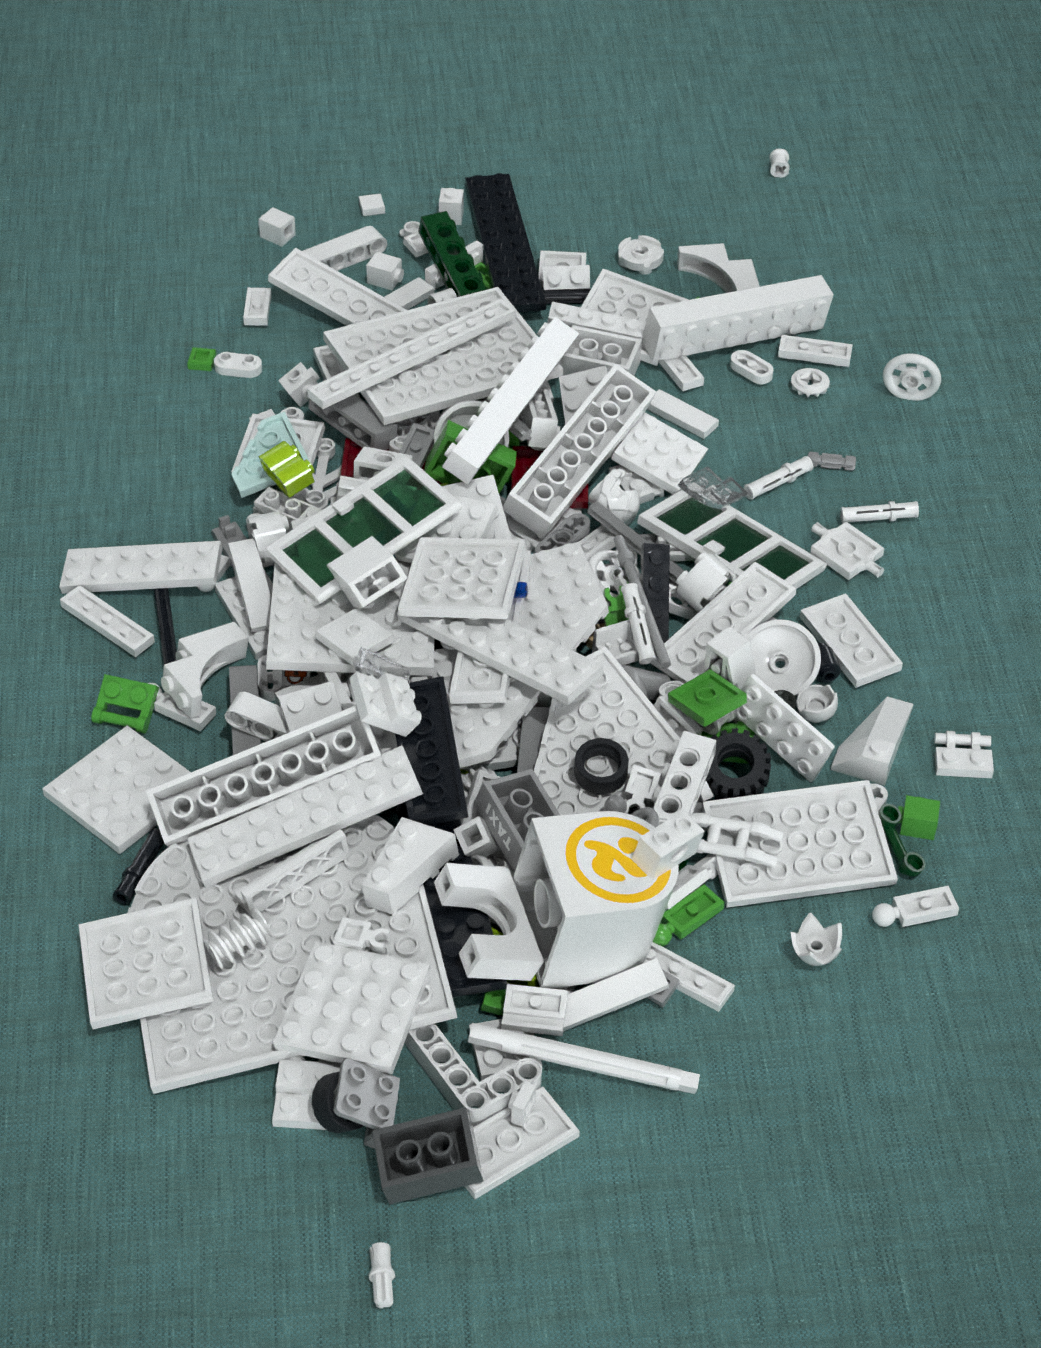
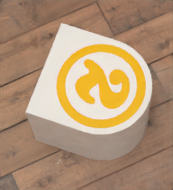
M599 811L531 819L513 881L543 956L544 963L536 973L540 988L550 989L597 983L643 964L673 892L679 872V866L676 865L656 879L651 880L632 861L640 837L654 829L653 825L639 817L616 811Z

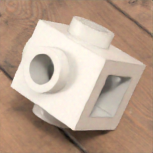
M300 362L278 381L301 407L309 401L307 389L318 384L317 380L320 377L312 367L306 369Z

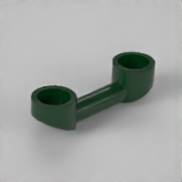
M892 804L882 805L878 810V815L881 819L884 833L899 861L897 869L907 876L920 875L925 869V860L918 853L906 852L895 829V826L901 820L900 810Z

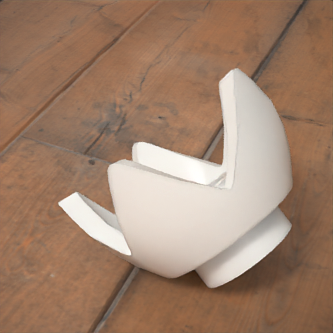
M809 913L802 922L799 932H791L793 948L798 957L805 963L813 966H822L830 963L842 950L840 948L842 924L837 923L823 928L816 917Z

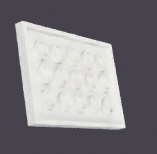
M869 780L702 802V812L711 814V816L748 822H761L783 831L780 842L749 834L747 847L757 848L765 851L767 854L778 857L774 868L746 861L745 859L713 854L716 856V868L726 908L896 885L897 874ZM721 829L718 843L735 846L738 832Z

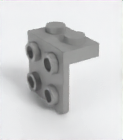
M347 1058L340 1066L334 1112L340 1117L366 1126L364 1145L375 1149L372 1130L394 1125L400 1078Z

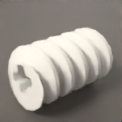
M257 908L251 909V918L247 914H241V924L235 919L230 920V930L224 925L219 926V936L214 931L208 932L209 942L204 939V942L211 957L220 969L224 968L222 958L226 957L233 963L235 962L233 955L235 951L242 957H245V946H248L254 952L256 951V940L265 946L267 945L265 935L269 934L273 937L265 918Z

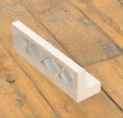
M339 829L335 833L316 840L235 891L236 900L250 916L251 909L257 908L260 912L264 911L349 857L350 851L345 833Z

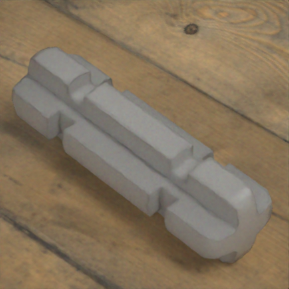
M812 451L807 455L812 460L813 467L821 465V468L841 470V467H844V470H855V456L846 455V458H844L840 454L830 453L818 455L819 452Z

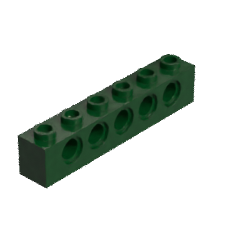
M444 211L421 216L418 232L446 289L452 288L457 297L488 290L483 283L482 274L477 272L474 266L472 255L468 254L465 248L463 237H460L457 232L455 221L451 220L448 212Z

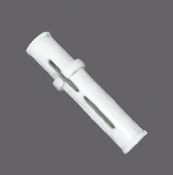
M804 456L791 464L785 463L781 465L780 469L744 485L743 489L746 497L752 500L786 482L791 483L795 481L798 476L813 470L812 460L808 456Z
M889 501L888 504L840 508L841 523L884 519L896 521V518H916L919 516L917 501L896 504L894 501Z
M636 583L626 584L621 587L626 606L624 610L625 617L629 618L639 663L643 665L650 664L656 661V656L644 615L646 608L641 603L638 585Z

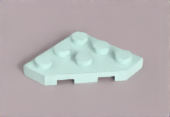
M285 411L261 420L257 427V434L253 440L249 441L242 454L243 459L239 466H235L231 473L241 498L276 485L263 470L258 456L282 441H286L290 446L292 444L295 445L303 461L306 459L309 461Z

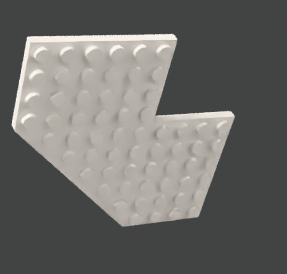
M580 542L569 543L531 554L532 560L520 622L521 626L575 652L581 642L585 643L595 631V624L599 619H604L609 613L606 599ZM437 649L434 651L433 676L392 675L402 677L408 683L443 676L460 768L492 760L497 753L496 748L502 741H507L518 727L517 722L523 715L527 716L538 702L537 697L541 691L511 677L506 703L450 704L449 692L458 650ZM354 673L346 674L345 676L349 687V691L352 700L355 701V697L349 678ZM362 673V674H365V675H368V676H373V677H375L376 679H379V678L383 675V674ZM372 725L382 753L397 748L395 733Z

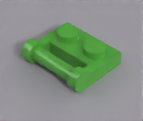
M104 674L98 700L92 711L91 721L98 724L106 722L125 727L129 726L136 729V732L145 734L150 724L159 687ZM109 704L141 711L138 718L107 712V707Z

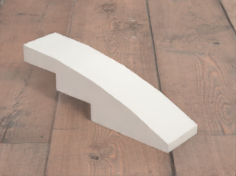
M252 538L228 543L239 593L241 592L251 633L267 630L270 624L272 598L255 540Z

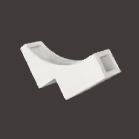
M724 243L678 246L677 266L679 271L703 276L716 283L726 293L760 287L752 259L729 261Z
M231 622L179 639L178 649L175 654L176 661L164 665L163 677L161 678L163 690L170 694L176 701L178 708L183 710L190 719L200 716L202 685L218 669L246 658L249 637L235 622Z

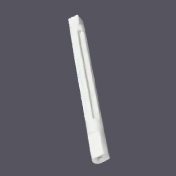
M472 1023L468 1043L675 1091L679 1090L695 1094L698 1089L700 1074L511 1030Z

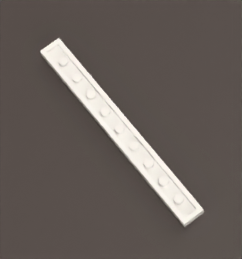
M500 298L308 388L307 397L320 408L325 409L516 318V309Z

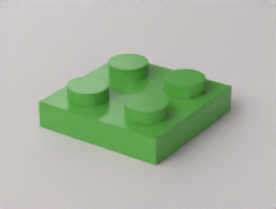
M709 669L669 692L668 702L703 727H706L747 703V694Z

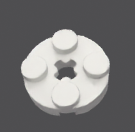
M640 235L638 239L631 240V237H628L619 244L618 264L622 267L639 271L641 274H650L652 269L657 268L663 262L664 249L661 248V243L655 238Z

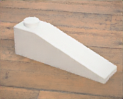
M886 697L839 746L831 770L885 786L914 704Z

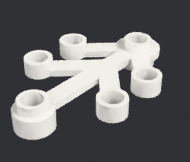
M322 438L316 455L318 463L316 474H312L315 481L311 484L313 490H308L307 488L301 490L304 502L322 510L328 507L330 497L337 496L339 482H337L335 487L323 492V489L340 479L342 467L341 464L338 469L326 475L328 462L335 455V443L329 438Z

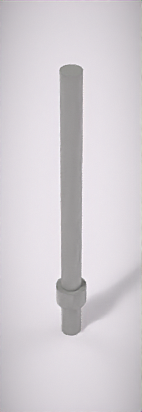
M618 535L613 540L618 551L617 558L619 564L624 568L629 583H636L638 585L641 603L646 608L644 615L651 642L661 668H668L671 666V661L634 566L635 558L632 551L628 550L624 537Z

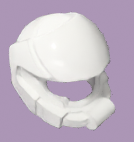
M620 468L614 469L591 491L588 502L590 504H593L595 501L599 502L628 525L635 519L640 509V496L635 489L624 491L620 488L619 485L622 484L625 471Z

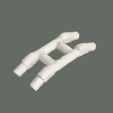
M693 813L691 818L700 827L709 828L707 841L701 839L696 853L703 854L704 852L745 859L746 861L763 864L772 868L776 866L778 857L767 854L765 851L757 848L747 847L749 834L780 842L783 831L761 822H748L711 816V814ZM721 829L738 832L735 846L718 843Z

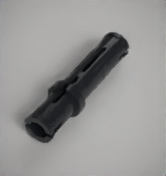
M159 829L150 830L132 864L125 868L122 873V880L113 893V898L118 903L124 905L130 903L142 875L152 864L160 848L163 846L164 841Z

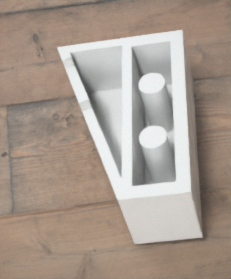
M729 626L706 643L704 672L711 669L739 689H742L748 676L751 674L756 675L750 641L743 634L738 633ZM735 716L732 721L737 724V721L741 720Z
M402 817L362 883L366 906L392 915L420 891L419 887L430 877L433 879L439 874V869L449 860L453 861L459 856L455 834Z

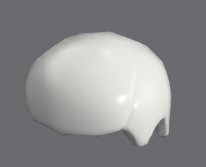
M815 684L806 686L799 692L796 700L798 712L805 720L814 723L827 721L837 710V693L833 691L830 685L822 686Z

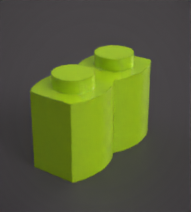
M282 441L258 456L263 470L288 498L315 482L312 475L315 473L313 466L307 459L303 461L300 452L293 444L290 446L286 441Z

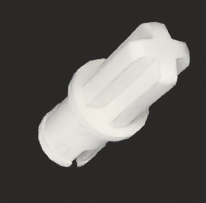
M383 1242L375 1243L370 1247L372 1268L369 1272V1280L373 1282L374 1302L376 1307L381 1309L390 1307L393 1304L392 1280L395 1278V1271L391 1267V1247Z

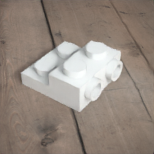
M357 671L349 678L361 722L405 737L419 725L421 712L416 710L414 704L415 692L410 689L407 680L386 672L379 679Z
M302 1056L292 1057L289 1060L280 1059L272 1118L273 1127L326 1130L319 1124L314 1115L312 1093L316 1083L324 1075L340 1071L341 1063L319 1059L318 1062L306 1061ZM336 1086L335 1091H334V1103H335V1097H336L337 1086Z

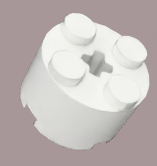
M274 511L247 518V523H252V527L247 528L249 539L254 538L263 568L275 565V562L268 556L265 548L284 536L286 531L290 530L287 516H283L279 511ZM294 544L283 550L289 557L296 555Z
M705 551L697 557L694 562L696 565L691 571H684L676 580L678 584L676 593L698 613L726 588L725 585L729 580L733 582L736 579L734 572L714 554L708 555Z

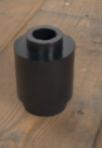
M818 643L821 665L816 680L822 683H829L840 675L841 668L833 649L826 643Z

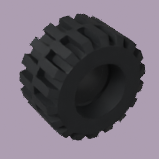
M732 728V732L728 734L726 730L720 731V737L713 735L711 739L716 740V751L706 781L712 794L715 795V800L762 794L764 787L768 785L771 770L770 753H767L768 747L766 744H760V737L756 734L753 738L750 737V731L744 730L743 733H738V728ZM739 757L748 762L752 770L744 777L731 778L722 773L718 765L726 758Z

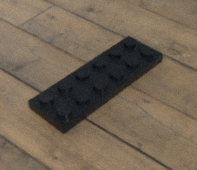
M444 677L410 682V689L415 692L414 704L416 710L421 712V721L406 737L395 733L397 747L403 746L423 792L422 795L406 801L409 820L431 825L468 818Z

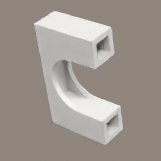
M446 863L434 881L442 906L478 909L493 918L503 932V935L471 934L459 952L467 978L531 981L544 963L509 868Z

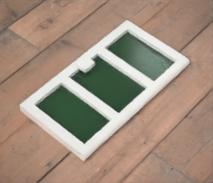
M405 455L265 549L268 556L316 603L321 604L342 590L327 564L371 536L394 555L461 510L462 506L457 499Z
M695 484L680 490L641 513L638 517L637 523L695 559L704 551L708 555L714 554L736 574V578L754 562H757L797 589L823 572L827 567L826 562Z

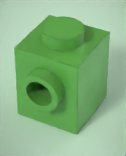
M906 795L904 806H898L901 812V820L898 822L901 823L900 835L934 840L938 824L940 801Z

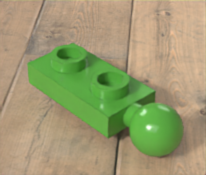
M705 884L664 912L661 920L662 923L658 927L653 942L662 947L666 946L672 939V933L680 940L721 912L724 909L725 902Z

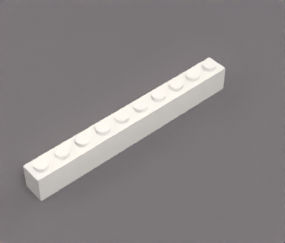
M554 317L550 324L545 322L537 333L540 337L537 335L533 337L527 346L530 350L527 348L523 350L517 359L520 363L515 361L507 372L510 376L505 374L497 385L500 389L495 387L487 398L490 402L484 401L476 412L479 416L474 414L467 423L466 428H468V431L463 428L455 439L458 444L456 445L452 442L445 452L444 456L447 457V460L442 467L467 485L579 335L578 332L557 317Z

